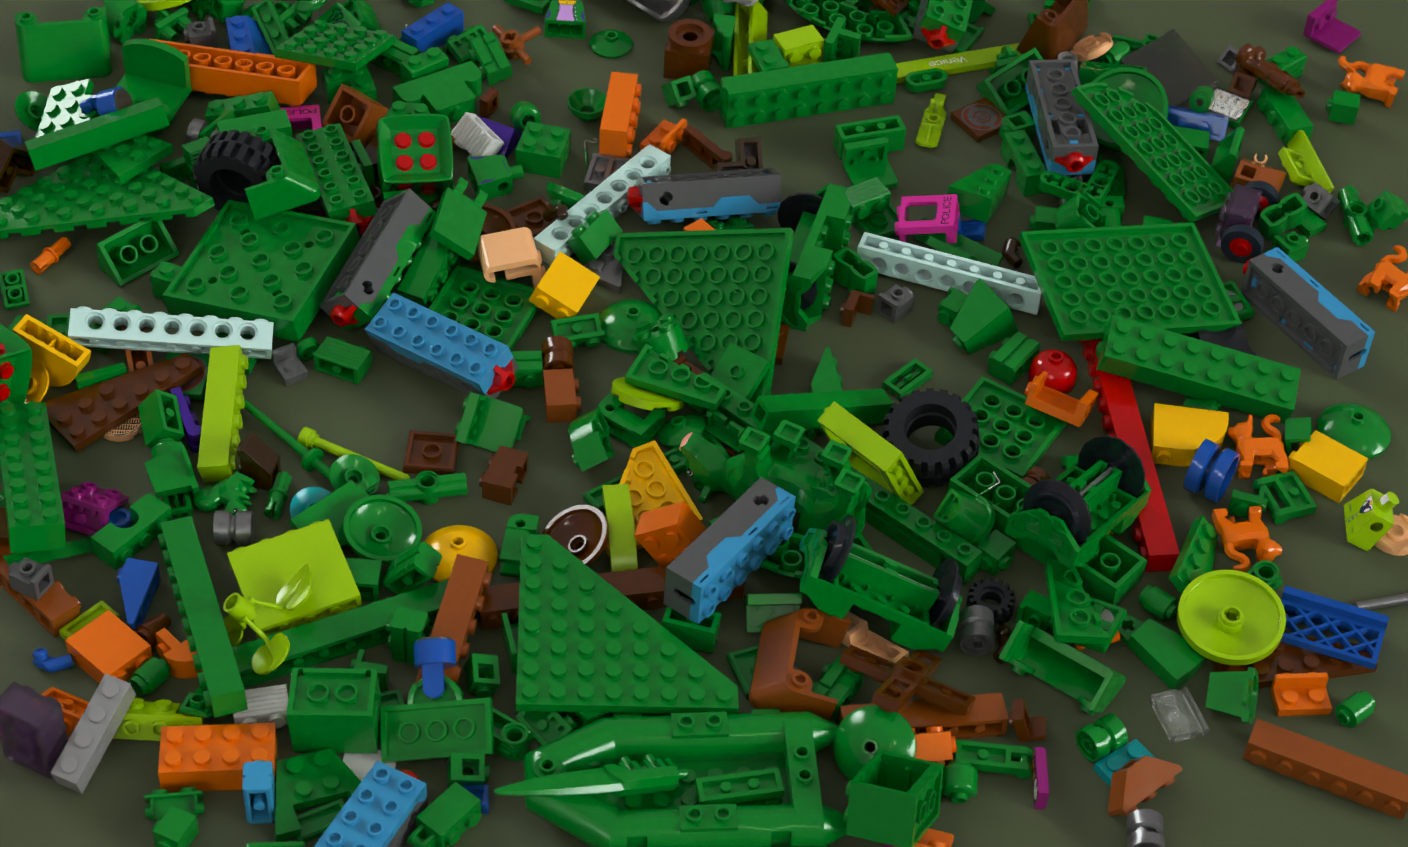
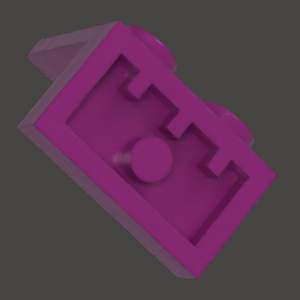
M1326 0L1308 15L1303 36L1339 54L1360 37L1361 31L1335 18L1338 0Z
M82 482V484L60 494L65 528L93 536L108 524L110 511L128 503L129 497L122 495L116 489L105 490L97 487L96 483Z

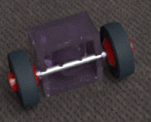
M1251 181L1244 186L1236 184L1233 192L1228 191L1224 203L1227 206H1222L1219 215L1220 222L1222 223L1218 222L1215 236H1218L1216 246L1221 247L1225 256L1230 260L1246 263L1249 259L1261 255L1264 240L1262 235L1253 226L1255 219H1259L1261 212L1265 208L1280 203V195L1276 188L1264 181Z

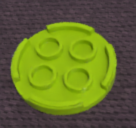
M625 377L617 378L612 382L611 393L617 394L619 396L618 400L627 405L653 411V408L661 409L668 407L667 410L669 412L679 410L684 406V401L625 383Z

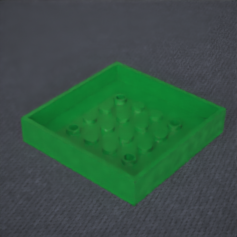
M228 200L163 293L168 314L178 316L185 313L191 314L193 317L213 315L220 319L239 317L249 321L265 319L268 322H274L273 337L299 342L320 310V303L360 240L356 223L287 210L255 220L249 203Z

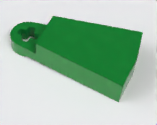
M1126 615L1118 629L1120 641L1129 647L1172 691H1175L1190 680L1206 661V658L1197 653L1183 636L1150 618L1146 622H1142L1131 615ZM1128 626L1131 627V630H1130V629H1127V630H1123V629H1122V627H1124V628H1126V627H1128Z

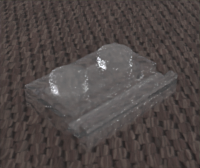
M1187 686L1179 691L1173 689L1151 694L1149 702L1171 743L1196 738L1199 734H1203V736L1208 734L1209 727Z

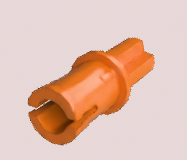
M61 237L50 248L45 247L41 255L30 262L31 270L38 275L42 274L50 265L56 264L59 261V257L71 247V242L66 237Z

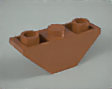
M1147 755L1127 762L1112 774L1108 805L1110 817L1120 814L1126 817L1138 809L1136 806L1141 801L1144 803L1157 795L1155 790L1159 787L1165 788L1175 782L1174 776L1182 771L1181 766Z

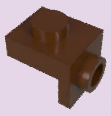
M851 290L847 302L843 301L840 308V315H843L842 326L851 328L857 312L871 315L874 295Z
M1024 698L1013 700V711H1009L1008 717L1010 727L1015 728L1019 742L1046 739V716L1030 717Z

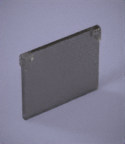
M1175 29L1166 32L1162 37L1120 59L1123 65L1147 67V72L1156 77L1164 87L1168 104L1178 107L1189 101L1191 94L1199 86H1208L1212 89L1219 84L1216 77Z

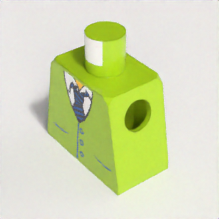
M1369 489L1344 505L1347 542L1365 551H1369L1393 527L1392 508L1399 504L1397 495L1391 491L1384 495L1374 489Z

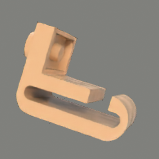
M521 227L479 237L477 251L485 280L496 282L494 272L504 270L506 280L530 276L533 288L537 287L546 271L545 267L541 266L540 250H536L533 235L529 228Z

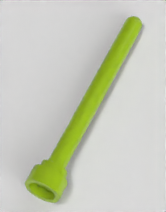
M304 427L301 430L297 439L307 449L317 447L338 457L347 454L360 455L319 438L320 436L316 434V430ZM367 458L375 465L381 475L393 480L410 479L408 474Z

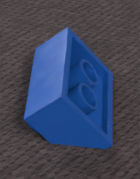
M247 15L225 18L229 50L273 55L257 21Z

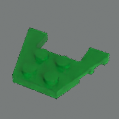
M331 748L277 761L274 837L276 842L301 835L302 829L295 813L296 810L336 801L341 798H350L361 783L359 778Z

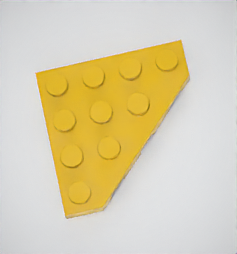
M654 440L633 448L619 484H628L635 531L642 513L685 501L699 520L703 522L701 514L657 442ZM636 539V550L643 548ZM607 541L604 549L610 558L609 541Z

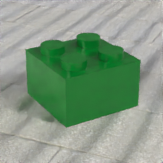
M527 121L515 150L516 165L521 164L523 172L560 179L571 151V129Z

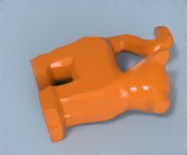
M1341 56L1338 59L1339 67L1347 72L1344 81L1340 84L1341 88H1344L1349 93H1360L1367 98L1383 101L1386 107H1391L1398 88L1394 86L1396 79L1402 80L1406 71L1376 63L1368 64L1361 61L1348 63L1346 56ZM1356 70H1361L1364 73V77L1356 72Z
M1400 245L1393 247V250L1398 255L1383 257L1376 264L1374 270L1365 275L1356 290L1367 296L1370 294L1369 288L1373 287L1375 293L1383 289L1390 296L1386 308L1393 312L1398 310L1400 300L1408 296V271L1404 273L1393 265L1406 261L1408 257L1406 249Z
M1270 414L1261 421L1263 430L1271 437H1252V415L1248 416L1246 422H1238L1235 426L1228 428L1227 435L1236 444V452L1240 453L1238 479L1249 480L1253 464L1264 465L1265 468L1262 470L1261 478L1275 475L1277 470L1282 473L1288 472V457L1284 451L1282 434L1271 425L1281 421L1279 416Z
M1261 506L1249 507V520L1235 523L1234 516L1229 519L1225 518L1228 515L1226 508L1213 509L1212 520L1215 529L1221 535V546L1224 548L1229 559L1240 563V565L1234 566L1232 570L1246 573L1251 568L1249 558L1239 551L1255 549L1257 562L1263 560L1273 561L1276 556L1282 554V547L1270 539L1268 528L1260 519L1262 514Z

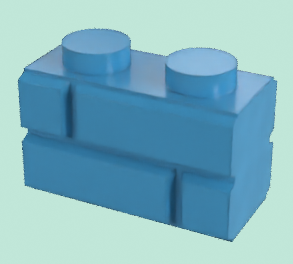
M256 760L244 763L242 789L247 823L275 822L276 789L272 762Z

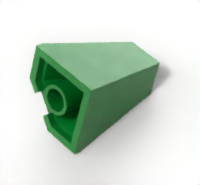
M978 279L950 327L953 335L951 339L953 344L959 350L964 349L969 355L1000 342L1006 337H1011L1019 331L1010 308L981 279Z

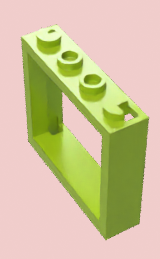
M835 401L829 407H826L823 410L824 413L817 421L829 441L834 440L852 448V453L849 457L851 467L910 505H913L923 494L924 490L904 454Z

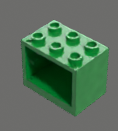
M292 667L286 716L293 752L312 753L331 748L335 753L378 754L380 706H382L377 669Z
M879 750L872 759L867 761V764L862 769H859L857 775L852 780H849L847 784L846 797H849V804L844 813V823L847 824L846 835L897 847H915L939 817L944 764Z

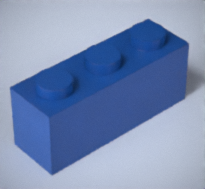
M447 2L401 31L402 42L415 46L420 50V53L432 47H441L446 44L445 41L452 35L458 36L464 31V12Z

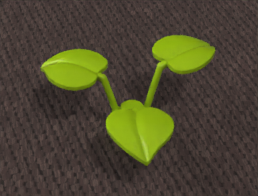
M307 564L283 586L277 595V604L256 600L251 596L245 599L239 593L231 594L224 602L223 610L229 615L223 620L231 647L237 646L241 642L243 630L246 629V623L265 642L256 651L252 659V669L259 675L269 674L282 664L289 652L290 643L287 636L282 633H277L270 640L252 622L256 616L254 605L280 611L285 607L289 610H295L308 599L313 586L311 570Z

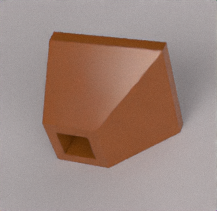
M1243 158L1234 175L1231 188L1239 195L1242 187L1248 182L1264 181L1274 186L1279 193L1287 172Z

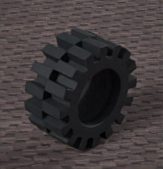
M990 577L988 582L986 578H981V583L977 580L974 582V585L970 586L966 607L972 605L988 607L994 614V627H996L997 622L1000 626L1004 625L1005 621L1008 622L1013 615L1016 601L1015 592L1013 589L1010 590L1011 586L1008 583L1003 586V580L1001 579L997 583L994 582L995 578ZM992 599L997 601L1000 605H987L983 603L981 600Z

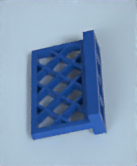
M1285 586L1281 598L1285 614L1295 617L1289 618L1286 615V626L1292 633H1283L1280 642L1375 670L1390 616ZM1303 622L1307 629L1299 630L1295 624ZM1313 622L1320 623V625L1315 626ZM1338 629L1346 631V633H1341ZM1330 630L1334 636L1325 638L1321 632ZM1313 634L1319 641H1310L1305 636ZM1355 637L1360 644L1352 646L1348 639ZM1365 637L1370 638V639H1373V640H1372V641H1367V640L1365 639ZM1340 642L1345 649L1334 648L1331 644ZM1366 650L1372 659L1360 656L1358 652Z

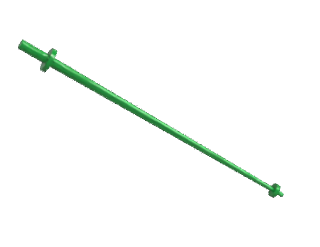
M135 304L136 309L142 312V308ZM244 398V409L302 457L301 467L305 471L311 472L316 469L329 480L330 467L323 462L324 453L319 448L308 450Z

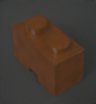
M500 445L496 454L490 456L487 472L481 474L479 487H482V498L511 506L518 493V488L515 486L517 483H523L529 470V453Z

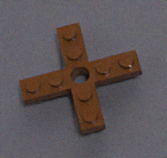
M850 645L842 653L839 663L846 665L849 670L858 673L862 672L871 676L874 681L883 683L874 692L871 702L879 705L882 710L897 713L913 695H916L928 704H937L947 708V711L954 715L965 716L972 709L976 699L974 696L931 679L930 677L939 669L942 659L922 650H916L909 658L903 656L897 663H893Z

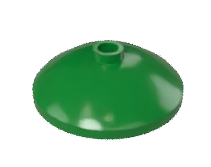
M626 299L610 304L599 314L601 328L605 331L606 335L603 343L619 352L637 354L638 350L633 340V335L637 331L636 326L645 321L651 323L659 320V317L662 316L661 312L655 305L638 299Z
M1339 403L1327 407L1319 415L1316 424L1318 432L1368 459L1375 458L1384 453L1391 440V430L1385 419L1373 409L1357 403Z
M371 495L359 499L347 510L343 521V534L349 547L360 557L370 560H382V563H391L394 559L399 558L400 555L420 543L422 525L415 510L406 502L389 495Z
M867 705L852 711L842 720L835 734L833 743L835 761L840 771L848 780H852L857 775L859 769H862L867 764V761L872 759L879 750L913 758L916 757V738L909 722L899 712L884 711L879 705ZM869 742L875 744V750L872 753L867 750Z

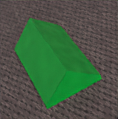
M152 217L145 218L139 223H135L96 244L99 269L118 286H122L154 269L161 261L167 262L180 255L162 220L153 221Z

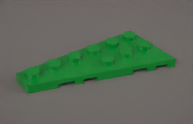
M143 134L91 153L105 168L107 167L110 170V174L113 177H117L118 182L122 185L172 154L174 150L172 144Z

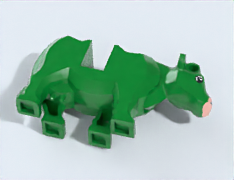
M788 420L781 421L773 433L774 442L770 446L768 444L770 435L748 426L739 439V446L745 452L731 458L724 447L707 441L700 433L696 432L688 433L682 439L679 450L686 459L687 475L693 480L694 488L701 491L699 502L705 504L714 492L717 491L726 492L736 501L762 477L796 496L794 508L796 512L801 513L797 533L805 535L809 528L826 530L830 523L833 521L839 522L847 514L855 516L856 533L860 532L862 534L865 526V506L872 495V489L869 483L865 481L866 477L857 474L851 467L849 457L852 453V448L834 440L829 441L820 456L821 461L827 467L826 471L813 461L799 456L797 448L800 445V439L805 429Z

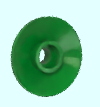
M602 30L590 38V49L596 55L604 58L623 57L633 47L631 37L619 30Z
M35 91L21 93L14 103L18 119L28 128L37 131L48 98Z
M698 414L676 416L666 422L659 430V442L669 448L680 447L682 439L688 433L696 432L703 435L706 430L705 419Z
M347 454L337 458L329 470V480L334 490L345 485L349 480H354L355 484L358 485L366 477L373 474L379 482L375 485V490L368 494L369 496L374 495L380 484V475L370 460L355 454Z

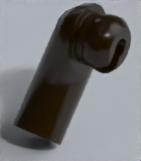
M556 204L545 210L542 215L547 222L555 218L562 221L568 217V208L565 204Z
M1010 237L1004 242L1002 255L1014 268H1019L1023 263V259L1016 254V251H1018L1017 247H1020L1021 244L1018 239Z
M1001 625L996 629L999 648L993 653V658L998 663L1004 662L999 656L1012 634L1007 625Z

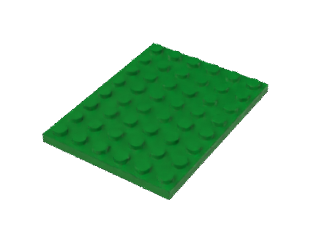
M1194 222L1021 231L1020 243L1061 341L1103 339L1105 327L1112 315L1178 334L1197 333L1199 330L1216 332L1242 325Z

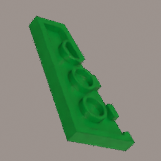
M1045 556L1043 567L1055 642L1108 645L1110 636L1107 630H1103L1101 626L1102 620L1098 612H1094L1091 605L1092 600L1082 587L1083 581L1076 567L1071 570L1062 565L1057 557Z

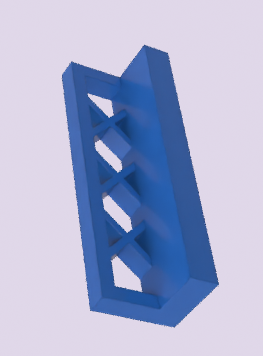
M1169 105L1167 120L1173 126L1209 131V139L1222 141L1225 138L1230 116L1209 112H1196L1193 109Z

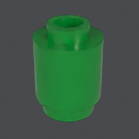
M1117 41L1113 43V46L1106 53L1099 56L1100 62L1122 64L1131 55V48L1126 42Z
M1208 86L1197 87L1189 98L1190 107L1196 112L1208 110L1214 101L1215 95L1213 90Z
M1147 585L1138 598V602L1142 604L1143 609L1162 621L1171 620L1175 617L1178 609V600L1157 586Z
M151 657L132 673V678L128 680V683L132 685L134 692L138 696L150 695L170 678V667L164 659Z
M1366 691L1353 693L1336 706L1335 713L1338 722L1348 728L1356 727L1373 714L1376 707L1375 700Z

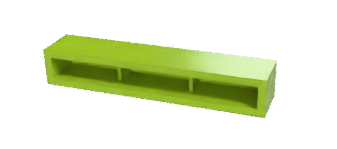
M757 1L753 6H742L741 3H736L733 76L759 72L747 51L748 43L767 40V11L760 2Z
M240 345L210 347L197 469L203 483L219 482L229 478L239 467L236 452L241 442L238 432L243 427L240 412L245 407L242 392L247 387V381L244 372L249 367L248 357L243 354Z

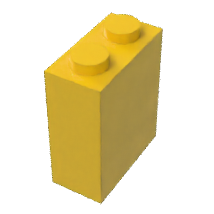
M560 251L528 301L556 319L574 317L593 290L600 276Z
M1315 430L1311 435V441L1301 442L1299 450L1297 452L1293 450L1289 455L1288 472L1294 470L1304 485L1340 503L1363 476L1368 458Z

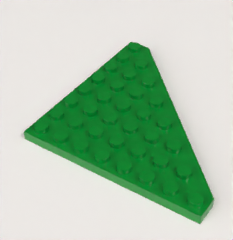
M92 153L78 157L76 161L66 166L59 167L52 174L39 178L37 182L20 188L13 195L1 198L0 239L8 238L9 234L20 232L22 236L41 234V230L54 229L55 233L73 231L74 226L86 225L87 229L106 227L107 222L119 221L120 225L139 223L141 218L152 217L153 221L169 220L173 218V215L184 213L186 217H195L215 206L213 197L152 167H149L121 185L117 177H113L110 174V170L107 167L105 168Z
M791 228L617 233L613 252L614 257L626 269L627 273L639 285L662 315L671 313L673 318L678 319L689 348L705 368L712 374L728 345L732 342L768 360L772 364L750 401L755 404L758 396L770 395L794 231Z
M521 534L516 711L662 714L727 712V714H738V686L548 534Z

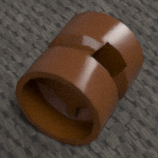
M552 336L544 340L541 347L543 370L573 368L574 375L572 342L563 336Z

